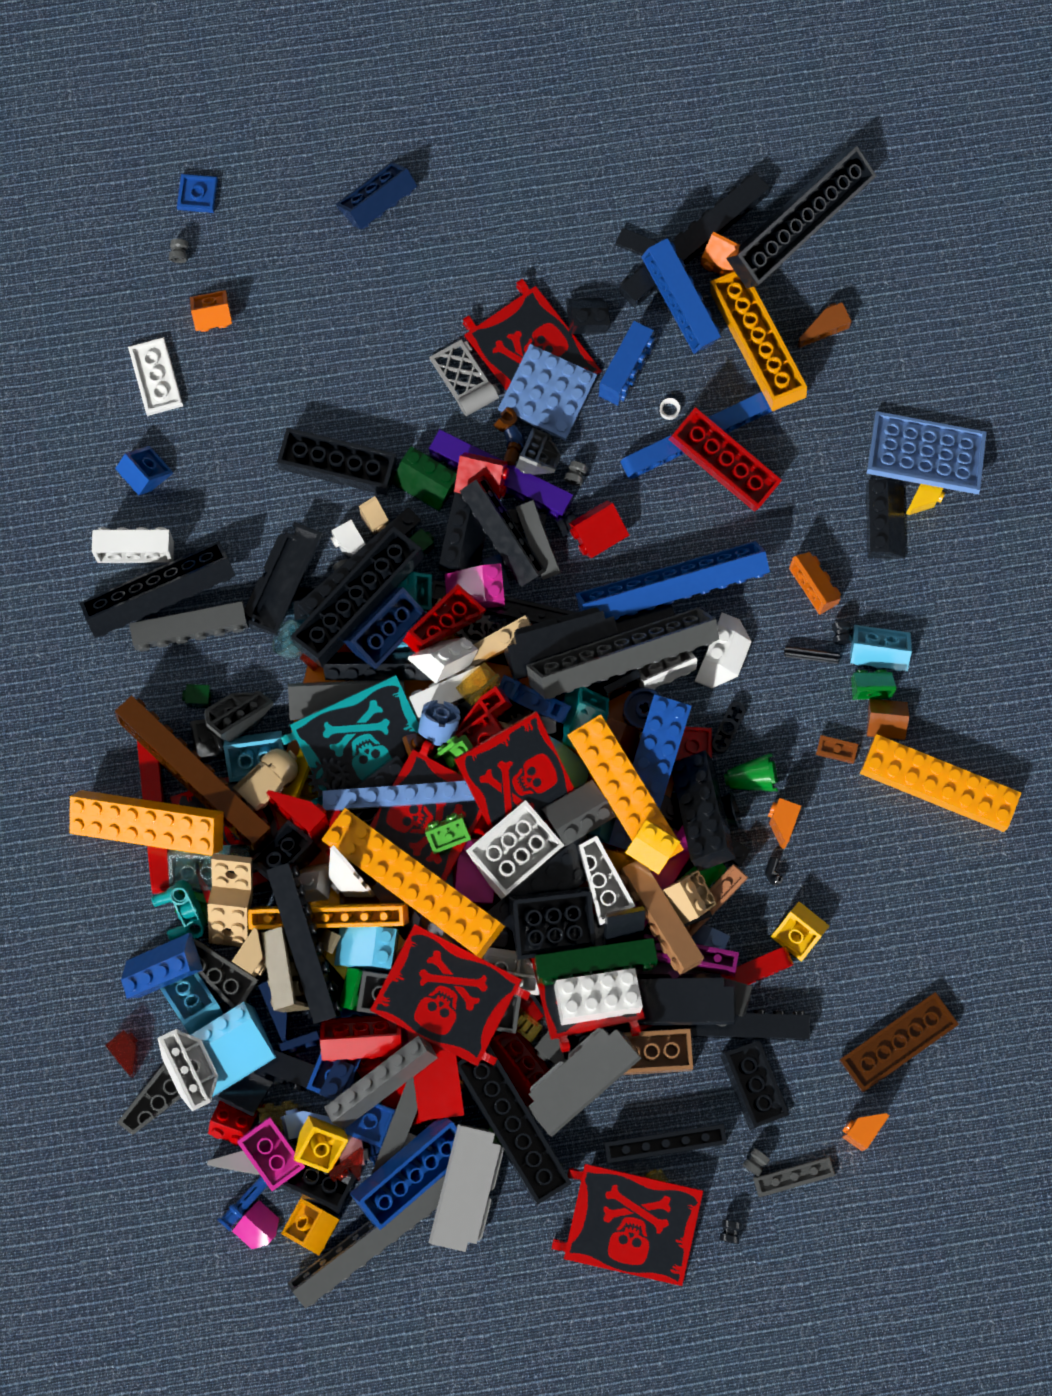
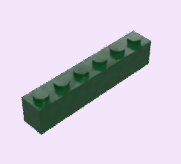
M653 938L535 955L534 958L538 984L543 983V985H552L556 980L632 968L648 971L652 970L658 962Z

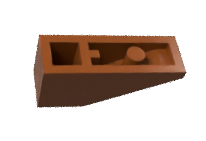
M833 303L827 306L799 338L798 348L849 329L851 319L843 303Z

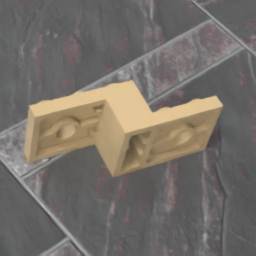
M213 853L211 858L212 888L208 900L209 943L241 947L249 936L248 909L251 908L253 899L252 858Z

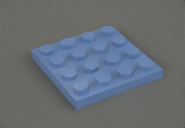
M530 344L498 410L503 412L505 408L509 407L515 411L517 419L566 441L597 378V374Z

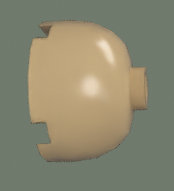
M276 748L270 750L261 758L262 762L285 783L286 787L297 777L298 765L296 760L298 758L291 750L286 752L283 749Z

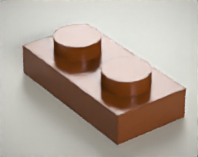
M820 735L816 755L854 764L858 744Z

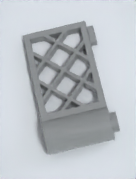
M459 340L429 358L458 402L461 411L467 417L499 399L498 394H500V391L496 384L492 385L485 377L470 354L472 349L467 341ZM459 347L462 348V357L452 355L453 350ZM440 357L448 358L446 366L438 364L436 360ZM451 359L460 361L459 368L449 367ZM463 362L471 363L473 365L472 370H463ZM447 371L457 372L456 379H448L446 377ZM460 373L470 375L468 383L458 381ZM473 376L481 377L483 381L478 385L471 384ZM457 385L466 387V391L460 395L457 394L455 389Z

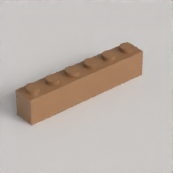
M637 860L623 867L618 875L629 891L633 902L638 907H644L645 920L650 926V931L659 940L661 950L669 956L673 969L681 975L700 965L704 959L703 955L649 868Z

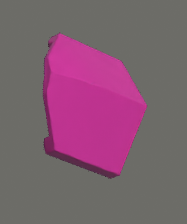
M259 1200L242 1217L232 1232L251 1249H256L268 1245L277 1234L279 1218Z

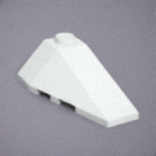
M333 845L330 848L329 879L332 881L330 886L337 894L341 892L345 897L375 896L371 888L364 883L361 876Z

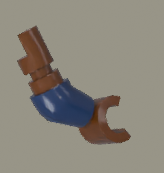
M509 407L504 409L501 413V418L496 421L494 426L499 431L504 432L507 441V451L503 461L508 462V465H515L520 452L524 448L525 441L518 428L513 426L517 421V415Z

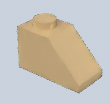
M375 496L359 506L361 518L373 535L379 533L389 524V520Z

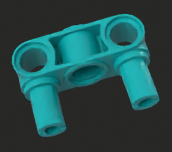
M180 880L175 885L170 886L167 891L151 897L154 907L171 902L176 908L182 925L167 931L170 941L188 933H192L193 938L202 936L207 921L201 905L187 881ZM177 890H182L185 894H179ZM192 924H197L201 928L197 929Z

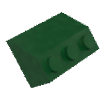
M411 446L401 460L392 484L440 512L455 488L457 473Z

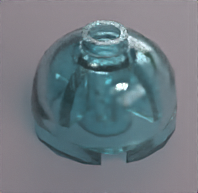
M288 620L281 626L278 637L274 636L272 648L279 656L286 659H295L303 654L294 646L290 638L299 628L300 623Z

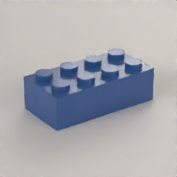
M633 321L600 381L599 397L619 406L621 401H625L629 393V386H633L637 379V371H641L645 364L646 354L650 355L655 340L653 337L654 330Z

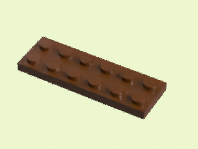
M935 992L839 1061L863 1093L959 1024Z

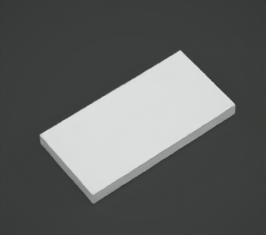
M162 337L129 346L130 356L147 416L182 407L183 403L165 338Z

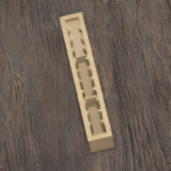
M525 615L473 644L478 648V651L470 666L477 667L503 653L507 646L513 645L515 630L532 625L529 618ZM465 669L457 672V675L464 673Z

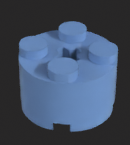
M433 700L423 706L418 733L432 741L434 745L441 746L455 736L460 722V711L449 702L444 701V704L437 703L438 700Z

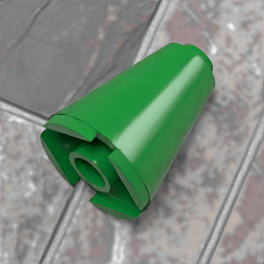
M768 753L728 769L727 774H724L726 786L729 785L730 789L778 791V787L775 788L774 786L775 783H778L775 761L770 760L773 754Z

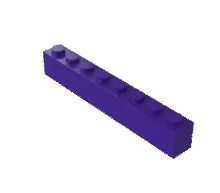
M440 429L429 447V454L434 460L439 462L442 460L455 470L458 469L459 457L464 452L501 460ZM507 465L509 475L504 483V486H506L505 494L513 495L520 502L534 500L537 510L541 511L542 509L555 519L564 518L573 501V494L532 474L522 473L514 465Z

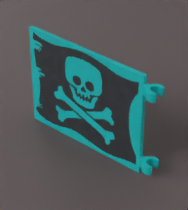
M395 675L290 724L292 732L280 738L284 745L297 740L310 768L317 767L316 761L322 764V758H325L326 762L333 758V763L340 760L339 766H346L344 773H350L346 777V779L350 780V783H345L347 789H351L395 754L405 764L408 754L402 738L406 735L418 733L419 723ZM329 766L332 772H340L336 767ZM322 768L317 772L316 778L322 775ZM326 770V778L323 780L327 781L331 788V780L334 779V776L331 777ZM342 780L337 781L335 790L339 788ZM318 785L322 791L328 790L326 786ZM323 795L320 798L317 797L311 800L314 805H323Z

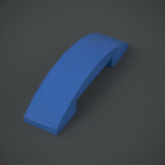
M506 675L503 676L498 685V688L504 691L509 700L533 712L537 711L539 715L561 724L564 723L571 709L570 705L555 698L545 699L534 689L523 685L517 680L514 681L513 678Z

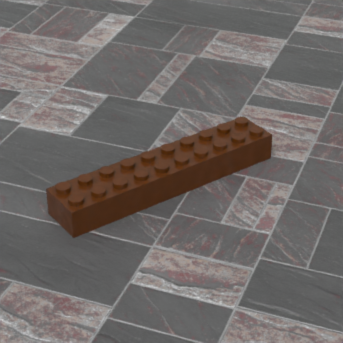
M131 695L115 710L118 723L206 808L224 812L223 824L253 853L257 852L271 838L270 823L263 816L260 818L255 813L256 810L251 804L248 803L246 805L241 800L242 796L236 790L231 791L227 787L229 784L221 776L218 778L214 774V769L206 763L204 765L200 761L201 757L194 750L190 751L186 747L187 744L182 738H176L172 734L173 730L167 724L162 725L158 721L160 718L155 712H149L145 708V703L140 698L135 699Z

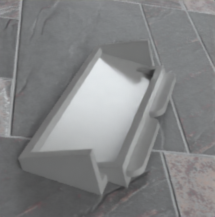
M458 1124L428 1243L466 1252L468 1242L477 1244V1241L482 1239L491 1204L489 1193L495 1188L504 1152L500 1144L493 1142L495 1133L485 1128Z

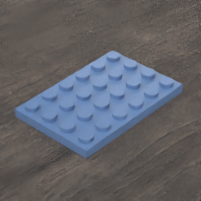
M876 411L867 474L979 495L987 432Z

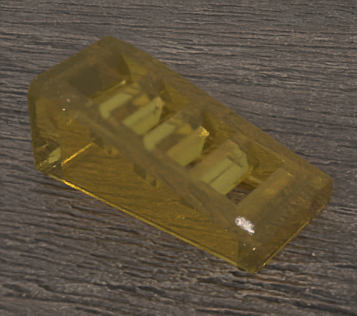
M520 1007L519 1015L521 1014L518 1019L516 1031L532 1042L543 1026ZM527 1019L526 1023H525L524 1026L521 1028V1025H522V1024L524 1023V1021ZM533 1024V1027H532L531 1030L527 1033L526 1031L528 1030V1028L530 1027V1025Z

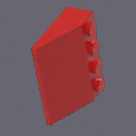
M271 790L266 792L273 809L286 821L290 820L314 840L317 845L322 841L321 839L329 830L330 821L326 810L320 804L314 805L311 801Z

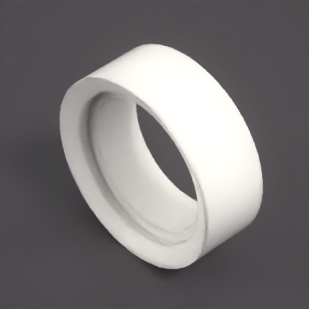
M673 398L663 400L659 409L661 416L667 420L675 419L680 413L679 402ZM669 403L675 405L677 408L676 413L673 415L665 414L663 411L664 405Z

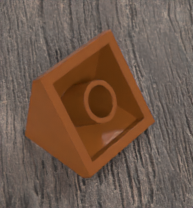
M869 699L866 737H875L878 734L888 739L905 740L909 721L908 702Z

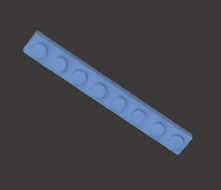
M465 781L322 791L323 808L326 811L344 810V808L354 810L475 801Z

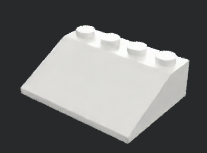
M525 800L468 848L466 852L490 887L503 899L561 849L564 844Z

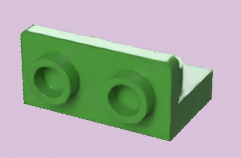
M466 735L459 738L454 736L447 741V744L437 749L438 753L433 756V759L435 761L442 757L449 769L455 772L459 768L454 758L473 748V745Z
M457 813L448 815L446 820L441 822L438 820L433 821L425 828V834L434 854L471 840L462 813L459 815Z

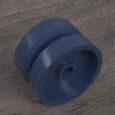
M649 688L636 689L630 693L624 703L622 715L624 723L643 732L654 694L661 695Z

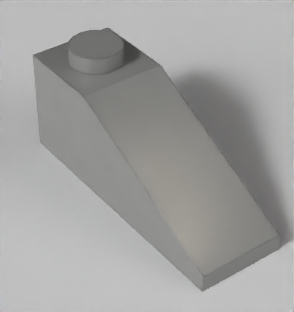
M244 1151L208 1160L207 1165L260 1175Z

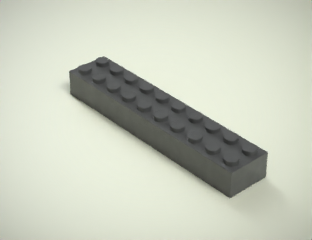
M698 607L526 665L529 684L545 699H552L559 694L573 692L574 689L579 687H588L594 682L605 681L615 675H623L629 670L640 669L650 663H658L667 657H676L679 653L693 651L700 646L711 645L714 641L719 640L717 621L713 616Z

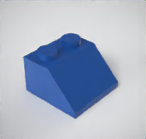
M150 446L125 453L115 468L138 495L151 492L173 474L171 469Z

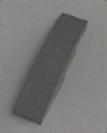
M534 500L516 506L529 546L545 569V572L541 574L542 579L560 574V568Z

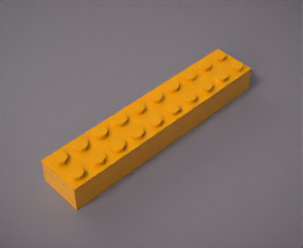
M344 808L321 839L330 847L334 845L346 859L479 958L484 956L505 927L346 808Z

